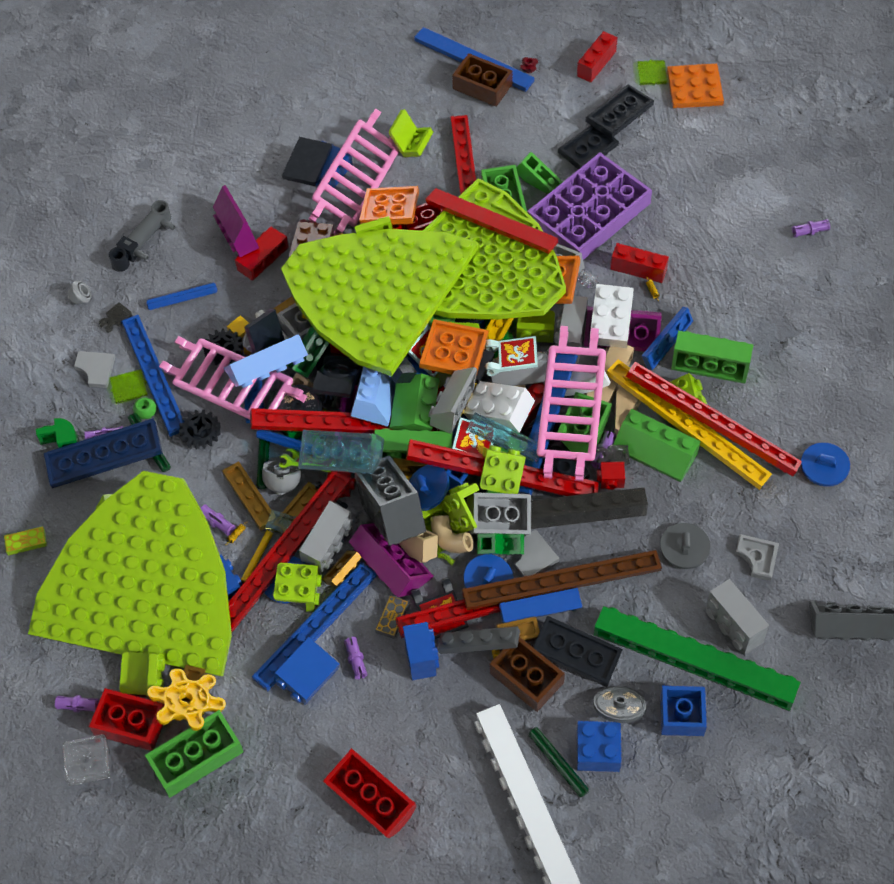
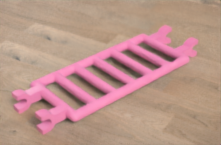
M377 109L373 111L366 123L362 120L356 122L312 195V200L318 204L308 219L314 223L319 218L324 208L341 219L334 230V236L343 233L347 224L352 227L357 225L366 194L365 191L335 172L338 166H342L370 185V188H378L399 153V149L391 137L388 139L373 128L374 123L381 114ZM362 128L392 149L390 155L388 156L359 136L360 129ZM355 140L384 160L383 167H379L350 147ZM345 154H350L378 174L376 179H371L343 159ZM330 179H335L363 198L360 206L328 185ZM325 190L355 210L356 213L353 218L321 198L320 196Z
M568 326L560 327L559 346L552 345L549 347L536 452L539 457H545L544 478L552 479L554 458L577 460L575 481H583L585 461H593L595 459L606 351L604 349H597L599 339L598 328H591L589 348L567 346ZM556 353L598 356L597 366L555 363ZM554 370L596 373V381L591 383L553 380ZM552 387L594 390V400L551 397ZM550 404L593 408L592 417L549 414ZM548 422L591 425L590 435L547 432ZM546 439L589 443L588 453L545 449Z
M178 336L175 343L180 345V349L190 352L184 364L179 369L162 361L159 366L166 374L175 376L173 385L249 420L251 408H259L276 379L284 383L268 409H277L286 394L303 403L307 399V395L303 394V390L291 386L293 383L292 377L280 372L277 373L276 370L269 372L270 376L248 410L240 406L257 378L252 380V385L242 388L233 404L226 401L227 396L234 387L231 379L228 380L219 397L210 394L224 373V367L228 366L231 360L239 361L246 357L202 338L194 344ZM202 347L209 349L208 355L191 382L188 384L182 381ZM216 354L225 356L204 391L197 388L196 386Z

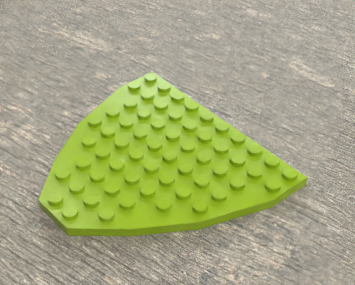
M479 178L459 196L461 199L543 232L539 223L507 192ZM443 211L423 230L447 232L479 242V249L434 315L465 319H509L542 316L566 293V285L553 249L547 254L446 211Z
M401 229L366 231L360 234H341L299 244L283 265L281 271L296 305L321 337L358 365L393 376L479 249V242L447 232Z
M142 471L108 497L66 542L36 595L28 634L121 655L124 652L164 654L165 664L181 668L189 665L203 668L206 670L205 673L223 676L232 637L226 574L209 524L185 480Z

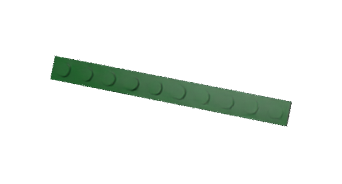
M603 606L594 627V636L787 711L791 710L801 683L793 676L782 675L772 668L758 666L751 660H743L736 657L733 653L719 651L712 645H704L697 642L694 638L680 636L673 630L659 628L652 622L646 623L634 615L620 613L613 607L607 608Z

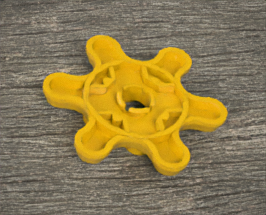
M173 669L170 672V679L172 681L170 686H152L148 689L147 693L152 701L161 702L165 705L156 715L160 724L167 725L173 719L178 721L185 719L189 727L194 731H198L203 727L204 719L202 715L205 712H216L218 710L222 712L226 706L223 698L213 697L208 692L216 684V678L213 675L207 674L199 680L192 681L186 678L185 672L181 669ZM188 698L192 701H190L188 704L187 702L182 701V699Z

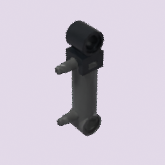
M155 201L151 205V211L128 237L123 236L116 243L117 247L110 250L109 259L115 271L122 272L128 269L130 265L129 260L134 262L138 257L147 260L149 256L140 249L161 225L171 230L175 229V225L170 222L171 213L166 201Z

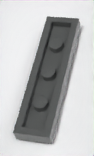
M516 626L441 633L437 650L440 654L517 648L520 630Z

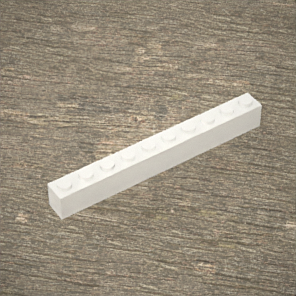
M500 704L476 713L477 721L474 722L478 734H483L485 739L482 740L486 752L491 753L493 757L491 759L492 766L501 775V778H499L503 790L508 791L510 797L507 799L511 809H516L518 826L526 832V844L529 849L533 848L536 856L533 859L537 869H542L544 877H542L544 884H580Z

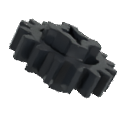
M222 328L221 332L214 330L215 334L209 333V339H205L242 356V350L244 349L242 338L238 337L237 332L232 334L231 329L225 332L224 328ZM203 347L204 354L206 357L210 350ZM217 353L212 362L214 361L217 366L225 356Z
M204 409L201 413L195 410L193 415L188 412V418L183 417V423L179 424V433L182 436L183 443L187 442L188 447L195 445V449H198L199 446L205 449L206 444L213 446L212 441L217 442L218 436L221 435L218 417H213L212 412L205 414Z

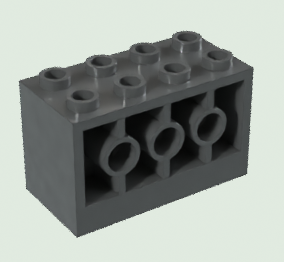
M390 455L353 469L362 507L389 546L426 532L418 492Z

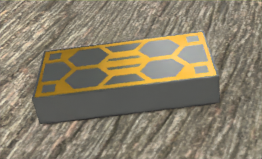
M390 595L375 632L395 639L398 632L395 618L405 615L409 601Z

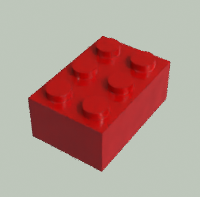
M105 688L89 728L94 736L152 751L163 727L158 722L156 715L158 711L164 708V704Z

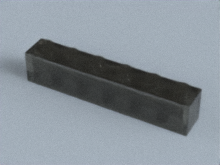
M645 487L531 500V529L646 516L648 502Z

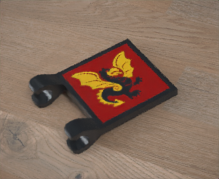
M448 577L442 579V588L445 593L423 601L418 588L411 591L418 611L458 601ZM464 621L433 630L434 637L437 639L440 638L441 633L456 632L467 628L468 623Z

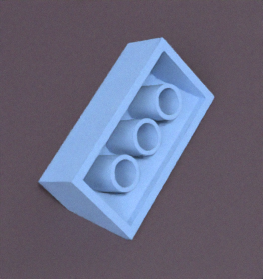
M298 334L224 367V370L236 387L241 385L242 388L253 384V379L259 378V380H263L270 376L269 372L276 370L278 373L287 369L286 365L291 362L294 365L303 362V357L307 356L308 353Z
M363 366L351 416L388 426L396 386L392 377Z

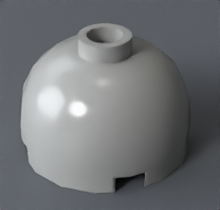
M271 460L264 463L262 468L263 482L267 488L276 494H286V492L295 489L300 482L301 467L291 465L281 468L279 467L280 460Z

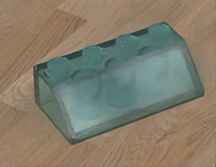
M303 430L298 469L373 474L382 459L384 438L377 434Z

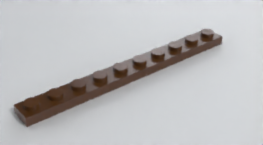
M657 550L464 588L462 589V595L466 610H472L661 571L662 566Z

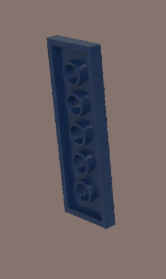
M152 418L45 452L44 458L49 484L53 489L163 454L156 422Z

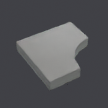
M78 351L74 367L75 370L82 371L88 376L89 387L108 388L116 357L114 354Z
M535 529L530 535L524 536V554L515 564V568L522 577L539 574L559 562V557Z
M740 534L735 554L748 562L752 577L771 581L779 543Z

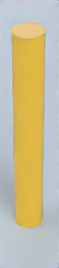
M266 530L241 578L242 583L255 570L273 536L271 531Z

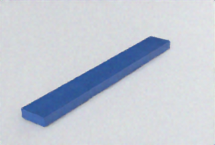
M425 27L414 37L415 42L461 63L469 53L513 70L512 86L524 92L534 82L533 76Z
M135 315L122 320V325L170 437L179 434V424L183 423V417L165 375L159 367V361L139 315Z
M558 353L555 363L575 364L578 356ZM554 370L553 380L570 381L572 371ZM552 387L551 397L564 398L567 388ZM543 398L523 454L526 457L524 465L539 469L544 457H539L536 453ZM550 404L549 414L558 415L561 405ZM548 422L547 432H553L556 422ZM546 439L545 449H547L550 440ZM520 486L518 493L532 495L534 488Z
M361 562L256 671L252 679L268 692L275 684V672L308 637L315 642L377 577L376 572Z

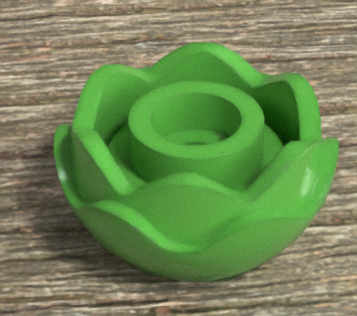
M140 398L133 406V413H137L140 419H150L156 413L157 405L150 398Z

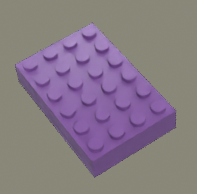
M598 153L529 209L527 213L539 223L543 232L558 238L557 244L582 253L584 260L651 204L652 190L602 153Z

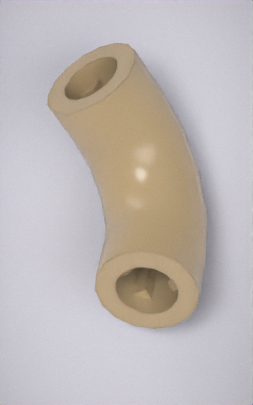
M442 515L430 518L432 533L438 535V545L442 549L450 553L472 551V536L468 532L455 534L451 529L449 516Z

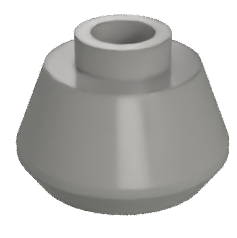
M74 281L68 290V299L75 304L88 303L91 299V291L84 282Z

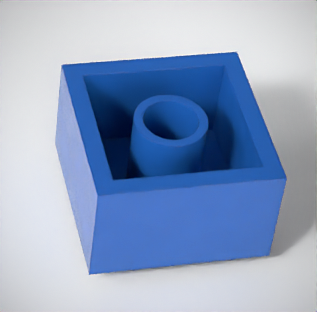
M428 622L403 626L412 680L437 676L436 668L440 667L433 628L429 629Z
M662 686L660 694L661 735L704 736L707 728L705 687Z
M578 721L577 771L620 772L621 723Z

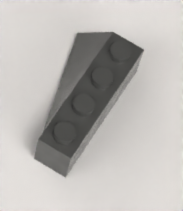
M809 600L811 630L814 636L819 639L827 640L830 637H836L841 640L859 638L865 641L871 640V638H879L883 641L894 639V608L868 605L867 609H863L862 606L857 604H848L846 607L836 605V602L827 601V605L817 604V600Z

